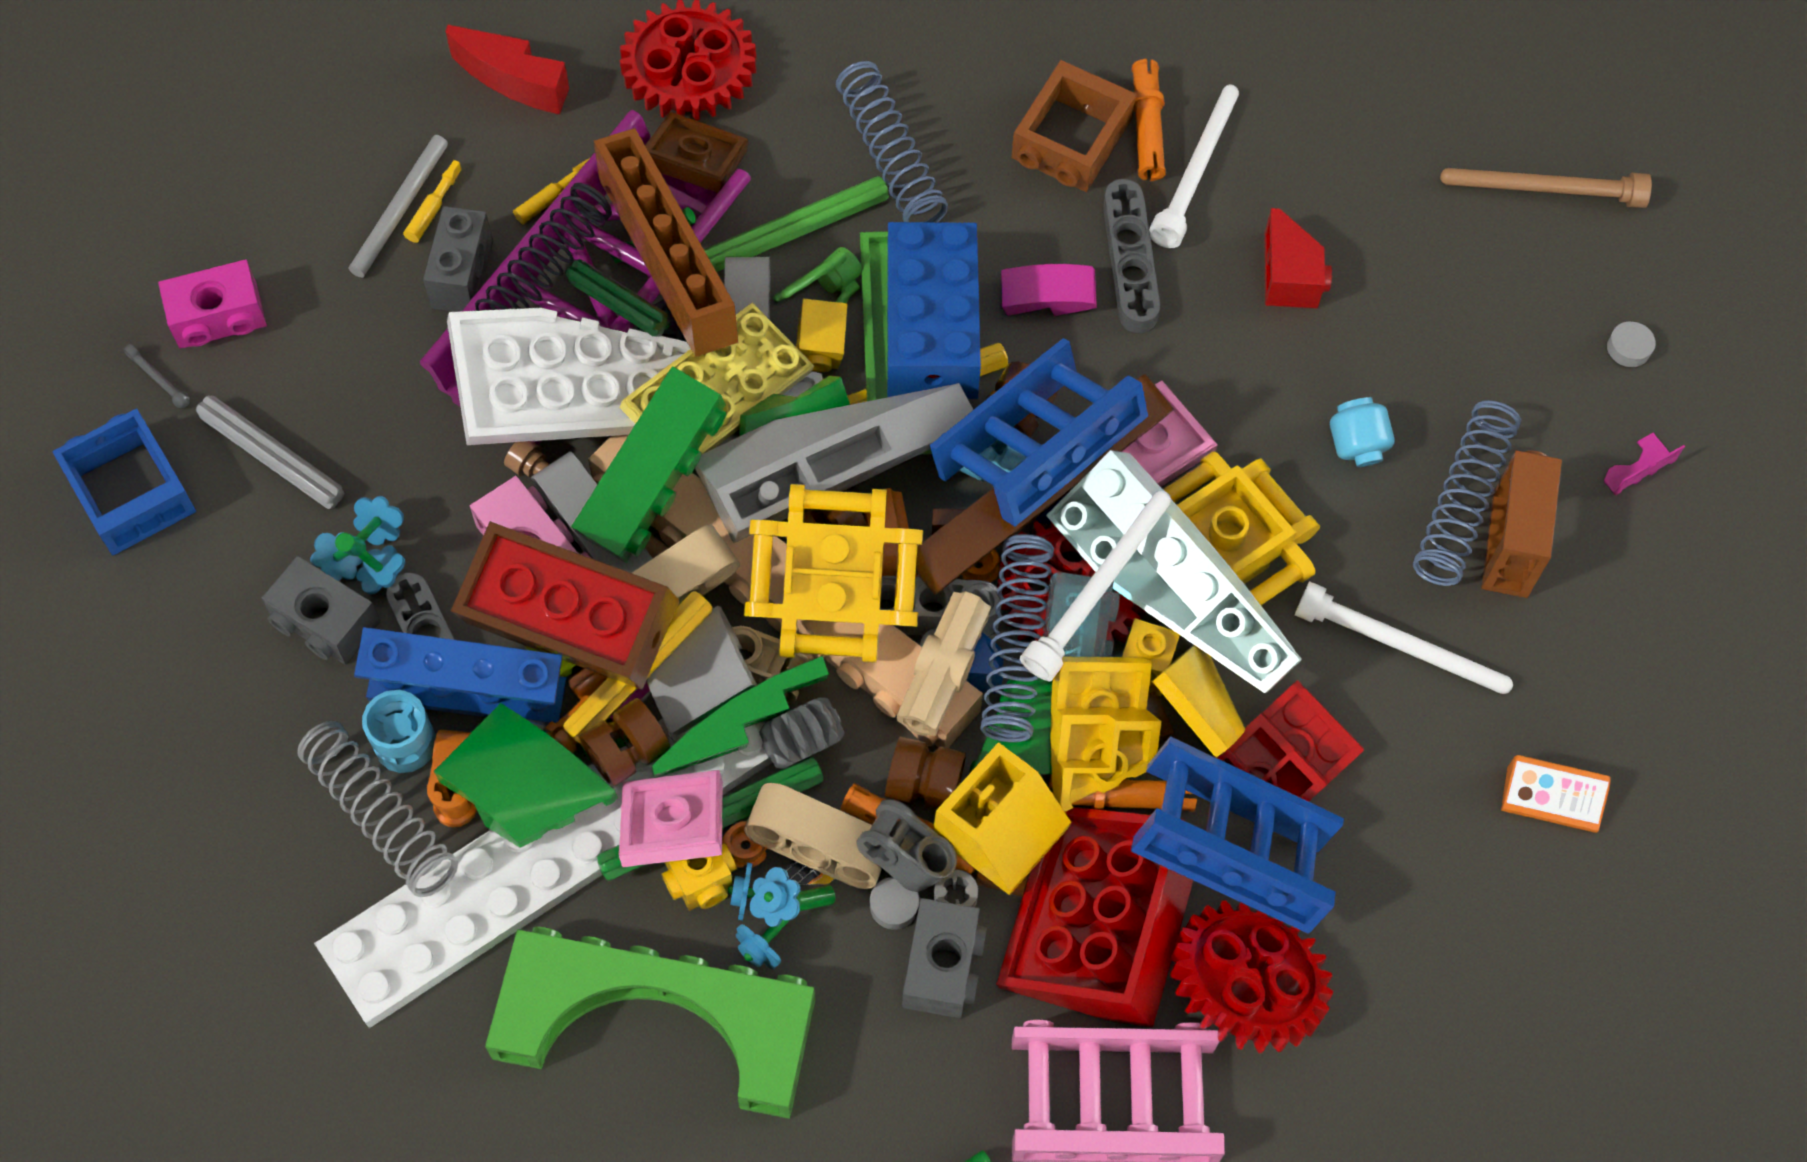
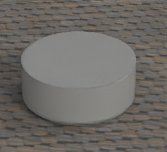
M1629 321L1615 327L1608 339L1607 349L1611 358L1618 364L1626 367H1638L1648 361L1655 349L1656 341L1651 330L1645 325Z
M894 877L883 879L876 884L870 895V912L879 925L892 930L902 929L910 925L916 918L919 910L918 892L904 888Z

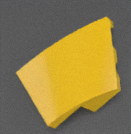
M1193 644L1166 668L1162 674L1152 681L1215 757L1229 749L1244 733L1245 728L1211 656Z
M1062 658L1063 666L1052 680L1050 738L1053 793L1063 811L1072 809V803L1097 791L1105 793L1117 787L1126 778H1136L1146 773L1147 765L1157 754L1161 720L1147 710L1152 662L1146 658Z

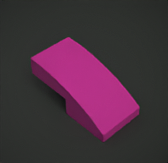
M1043 264L1001 270L1002 308L1007 316L1050 308L1054 316L1097 308L1096 278L1093 266Z

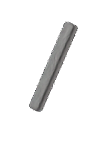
M208 395L198 404L196 411L201 420L325 508L333 509L343 499L344 491L340 484L215 396Z

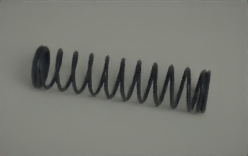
M574 183L570 189L571 196L561 199V209L552 210L550 221L540 224V234L531 235L529 247L520 248L518 251L519 260L509 261L507 264L508 273H500L497 276V285L489 286L486 289L487 299L476 301V311H480L479 305L482 302L489 303L493 310H498L496 306L502 310L509 309L501 303L491 300L490 292L493 289L500 290L503 297L515 309L523 308L514 303L506 292L517 298L526 308H531L520 295L501 286L500 280L504 276H509L515 286L528 298L534 301H542L540 291L532 283L512 273V265L520 263L533 281L544 288H552L553 283L549 276L537 266L524 261L522 253L526 250L531 251L543 268L554 275L562 276L564 274L562 266L549 254L533 248L532 241L534 238H541L546 247L557 258L566 263H573L574 257L569 249L556 239L544 235L543 228L546 225H552L556 234L567 245L575 250H583L584 244L580 237L566 226L554 222L553 216L555 213L562 212L568 224L575 231L585 237L593 238L595 233L591 225L576 213L564 209V203L566 200H572L578 211L586 219L596 225H604L605 221L612 215V209L608 200L590 185ZM576 189L582 190L596 199L606 214H601L595 206L581 199ZM567 214L581 221L591 234L578 228ZM557 227L572 235L579 242L580 247L567 240ZM547 240L553 242L554 244L558 245L561 249H563L570 257V259H567L561 256L558 252H556L550 246ZM537 253L549 259L553 264H555V266L559 269L560 272H557L550 268L548 265H546L540 259ZM526 266L542 275L549 285L536 278ZM517 280L529 286L538 295V298L527 292Z

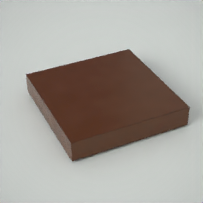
M669 112L645 146L660 173L718 193L746 154L749 140Z

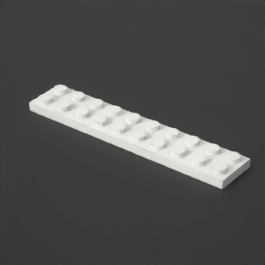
M663 719L658 721L671 747L690 729L696 726H692L677 736L670 734ZM765 722L744 728L749 741L747 748L666 776L720 770L724 795L772 763L771 758H768L762 746L763 741L759 734ZM624 746L623 748L620 749V751H623L624 749H627V747ZM658 759L649 765L641 762L637 763V773L623 782L654 778L651 769ZM593 764L588 766L603 779ZM623 782L613 788L618 796V799L613 804L605 806L601 802L574 815L575 822L561 829L550 830L542 838L521 848L489 830L453 854L458 860L457 872L448 885L431 896L417 897L414 896L407 885H404L314 943L368 1028L373 1027L515 933L517 929L519 930L603 875L597 863L598 854L620 844ZM443 860L434 870L421 876L416 884V888H426L438 882L449 870L451 860Z

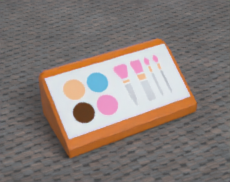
M1516 755L1507 767L1501 811L1597 833L1609 793L1611 777Z

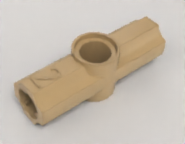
M966 591L963 593L953 592L934 636L930 634L926 638L914 668L915 677L906 692L897 714V721L903 724L909 731L922 736H936L955 691L960 692L963 688L974 661V649L982 636L981 633L991 613V606L986 604L981 597Z

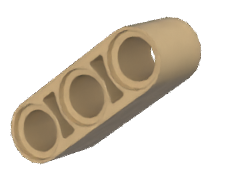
M706 525L633 571L632 574L668 586L680 600L679 605L691 592L696 591L703 596L723 583L740 567V562L714 526Z
M767 783L761 787L744 830L752 841L856 888L872 889L875 887L882 870L879 865L865 858L857 847V839L862 832L869 831L872 826L871 824L787 786Z

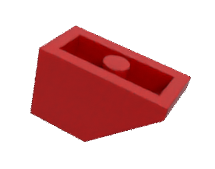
M1271 208L1265 229V306L1318 308L1322 293L1330 291L1332 282L1331 265H1325L1324 247L1280 208Z

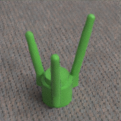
M843 247L837 248L815 269L775 294L773 300L780 302L818 280L820 285L828 292L834 293L837 290L842 292L836 302L847 303L849 298L860 289L855 279L862 274V266L851 251Z

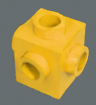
M723 843L722 855L664 862L668 870L661 873L673 900L682 897L688 910L691 911L699 906L701 909H708L724 901L728 896L729 886L733 885L731 872L737 870V867L728 847Z

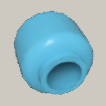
M1371 397L1351 400L1337 406L1338 413L1332 416L1330 429L1338 457L1348 461L1355 460L1357 467H1365L1382 462V453L1388 451L1395 442L1386 407L1373 403Z

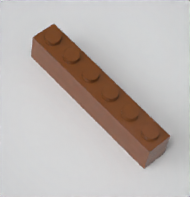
M633 128L594 140L599 180L694 356L698 357L738 343L735 304L637 130Z

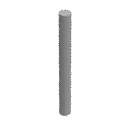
M440 135L432 137L350 264L349 270L352 274L360 278L365 276L447 148L448 142Z

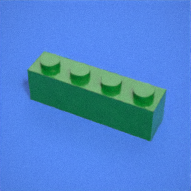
M672 366L571 528L578 535L626 564L632 555L638 557L650 540L651 532L648 531V528L657 514L661 517L664 516L673 504L676 497V492L673 489L682 474L689 476L697 466L702 454L698 449L707 434L714 436L722 426L726 417V412L723 411L726 404L721 394Z

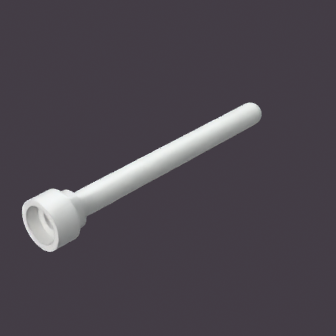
M1227 85L1223 88L1169 208L1156 214L1149 228L1150 238L1162 247L1176 248L1183 240L1187 231L1184 214L1239 95L1238 88L1234 85Z
M1157 491L1154 493L1048 637L1042 636L1038 641H1032L1020 656L1021 663L1035 676L1045 681H1052L1063 666L1062 658L1065 655L1063 648L1169 507L1171 497L1167 492Z
M1309 581L1296 609L1295 616L1311 623L1314 619L1323 622L1324 618L1500 694L1509 693L1513 688V682L1510 677L1333 602L1334 596L1325 593L1327 588Z

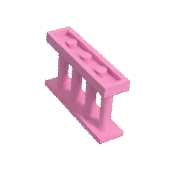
M1029 1020L1023 1023V1027H1014L1012 1050H1028L1029 1123L1024 1124V1129H1015L1012 1139V1161L1220 1162L1225 1154L1224 1133H1210V1127L1204 1125L1202 1053H1214L1219 1043V1040H1217L1218 1030L1202 1029L1200 1027L1201 1023H1181L1175 1026V1030L1054 1027V1023L1047 1020ZM1049 1050L1079 1051L1081 1124H1077L1075 1130H1055V1124L1050 1123ZM1100 1051L1130 1052L1132 1125L1127 1126V1131H1107L1106 1125L1101 1124ZM1151 1052L1181 1053L1184 1126L1178 1128L1179 1132H1158V1126L1153 1125Z

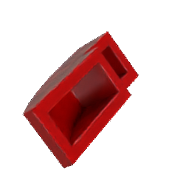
M447 25L445 32L451 57L469 74L487 87L512 100L560 115L569 91L565 62L532 56L528 40Z

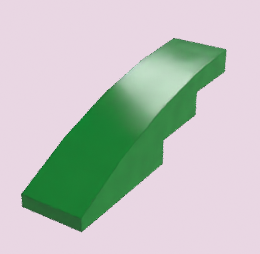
M823 656L779 673L727 702L690 729L652 765L653 777H663L747 748L749 741L744 728L785 714L789 710L785 694L826 680L829 673Z

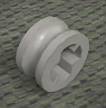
M954 870L950 876L935 884V901L949 903L946 901L948 893L946 887L952 885L953 890H955L957 884L966 888L964 894L966 902L960 904L959 899H956V904L976 907L978 886L971 874L963 870Z

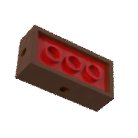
M490 521L451 612L471 626L540 652L562 655V660L642 690L680 600L668 586Z

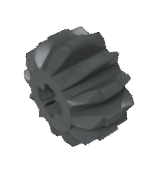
M819 697L765 723L759 734L767 757L771 758L776 768L785 769L838 743L843 738L845 732L840 723L842 720L836 708L833 709L828 698Z

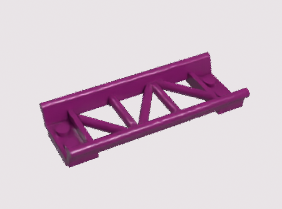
M630 110L610 134L614 135L635 128L644 145L651 138L642 116L634 110ZM595 153L461 312L476 311V301L487 299L486 289L489 286L497 285V276L500 273H508L507 264L509 261L519 260L518 251L520 248L529 247L530 236L540 234V224L550 221L552 210L561 209L560 201L563 197L571 196L570 189L574 183L588 184L598 190L603 196L607 194L599 180ZM737 169L721 190L716 193L661 173L681 210L689 207L694 212L696 222L692 224L691 228L700 243L751 181V177L746 171ZM576 189L581 199L595 206L601 214H606L603 207L597 205L599 202L588 193ZM566 200L564 209L572 211L585 219L593 228L595 236L588 238L575 231L568 224L562 212L555 213L553 221L571 229L581 240L583 238L647 274L648 280L637 295L653 303L659 296L660 291L638 250L592 224L578 211L572 200ZM610 203L612 215L607 221L621 220L613 204ZM567 214L578 228L591 234L581 221ZM546 225L543 228L544 235L550 236L566 245L572 253L574 260L581 259L595 267L585 244L583 250H575L556 234L552 225ZM557 227L567 240L580 247L579 242L572 235ZM534 238L532 241L533 248L542 250L552 257L555 256L546 247L541 238ZM547 240L556 252L561 249L558 245ZM526 250L522 253L524 261L537 266L542 271L544 270L531 251ZM537 253L540 259L548 265L550 260ZM520 263L512 265V273L532 283L540 291L542 301H534L524 295L509 276H504L500 280L502 287L512 290L524 300L528 299L544 309L557 311L558 317L581 322L583 317L599 321L600 327L626 333L635 326L619 315L617 317L616 312L589 296L599 319L593 317L534 283ZM526 266L536 278L539 276L537 271ZM517 280L527 292L538 298V295L529 286ZM491 290V300L499 302L509 309L513 307L503 297L500 290ZM506 292L514 303L518 301L517 298ZM482 302L479 305L480 311L493 310L487 302ZM447 328L419 362L425 370L430 372L438 389L452 398V402L460 406ZM542 440L534 442L539 445L542 442Z

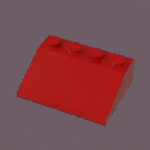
M1073 807L1068 811H1064L1071 821L1070 827L1030 872L996 985L1007 991L1107 1021L1153 1028L1172 961L1170 956L1176 946L1175 941L1180 932L1194 880L1131 852L1134 835L1151 815Z

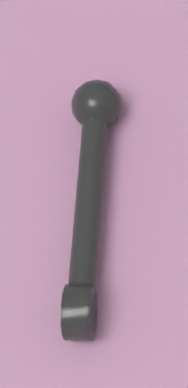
M131 343L123 348L124 353L131 361L136 362L173 397L172 402L176 407L185 408L190 404L189 394L185 391H178L141 356Z

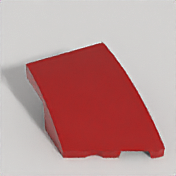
M1297 680L1263 713H1260L1245 727L1244 733L1229 749L1215 758L1309 802L1365 749L1307 688Z

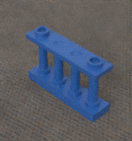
M1063 338L930 444L939 478L946 482L963 467L993 485L1002 519L1016 527L1148 417L1143 386L1140 381L1128 375L1112 389L1107 390L1076 371L1070 341ZM1065 386L1094 404L1079 416L1074 417L1047 401V399ZM1033 413L1061 431L1045 444H1040L1014 428V426L1028 414ZM996 440H999L1025 456L1026 459L1012 471L1006 472L981 456L980 453Z
M363 627L354 673L355 678L369 679L366 695L368 701H371L375 696L385 691L403 690L416 696L421 701L424 709L487 717L501 703L532 724L544 726L551 721L556 723L561 719L567 683L566 677L559 676L562 663V655L366 627Z
M1170 736L1149 762L1146 772L1167 781L1162 810L1156 808L1134 835L1131 852L1309 934L1334 908L1336 895L1335 891L1313 881L1316 852H1319L1343 826L1344 818ZM1185 790L1210 802L1206 831L1180 819ZM1229 811L1254 822L1250 851L1225 840ZM1273 832L1297 842L1294 872L1269 861Z

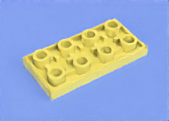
M752 302L736 314L738 343L698 357L694 356L691 349L624 398L619 408L636 424L671 367L679 369L721 394L726 404L723 409L726 412V417L722 426L714 436L707 434L698 449L704 454L716 448L740 429V415L773 393L785 394L808 376L814 365Z

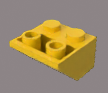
M998 742L936 810L933 830L950 842L959 857L1010 895L1070 827L1071 821L1038 771Z

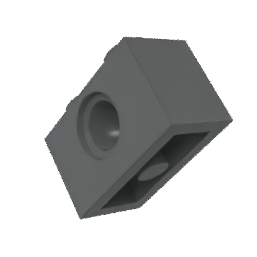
M442 207L423 278L431 309L461 312L482 287L493 244L486 212Z
M298 555L261 598L270 614L268 621L278 631L287 636H291L293 632L306 640L305 645L317 656L324 660H328L332 656L345 665L360 647L363 627L375 629L381 622L371 601ZM319 609H328L320 618H309L313 612Z
M924 898L920 899L903 990L902 1008L961 1019L964 1003L974 1005L979 974L969 973L972 955L982 956L987 931L986 926L978 925L980 908ZM947 950L953 952L959 958V963L951 968H942L933 961L932 957L939 951Z

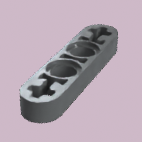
M1118 179L1110 183L1106 188L1103 204L1118 315L1121 324L1127 330L1133 333H1144L1155 327L1160 312V298L1144 193L1136 182L1130 179ZM1117 197H1125L1126 202L1129 203L1128 215L1121 216L1122 205ZM1123 230H1132L1139 235L1140 241L1134 244H1125L1118 239L1117 234ZM1136 266L1145 272L1146 277L1139 281H1131L1123 275L1122 271L1127 267ZM1141 295V308L1143 312H1146L1145 316H1138L1137 311L1133 309L1135 296Z

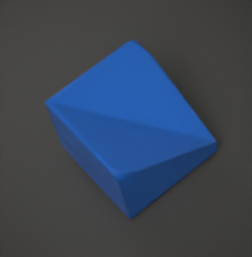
M982 632V636L974 649L975 657L966 681L980 692L986 693L991 689L986 682V678L993 671L988 662L995 652L991 648V639ZM995 644L998 651L1002 650L999 645ZM999 655L993 659V665L997 669L1003 667L1004 659ZM997 673L991 677L992 684L994 686L1002 685L1003 677Z

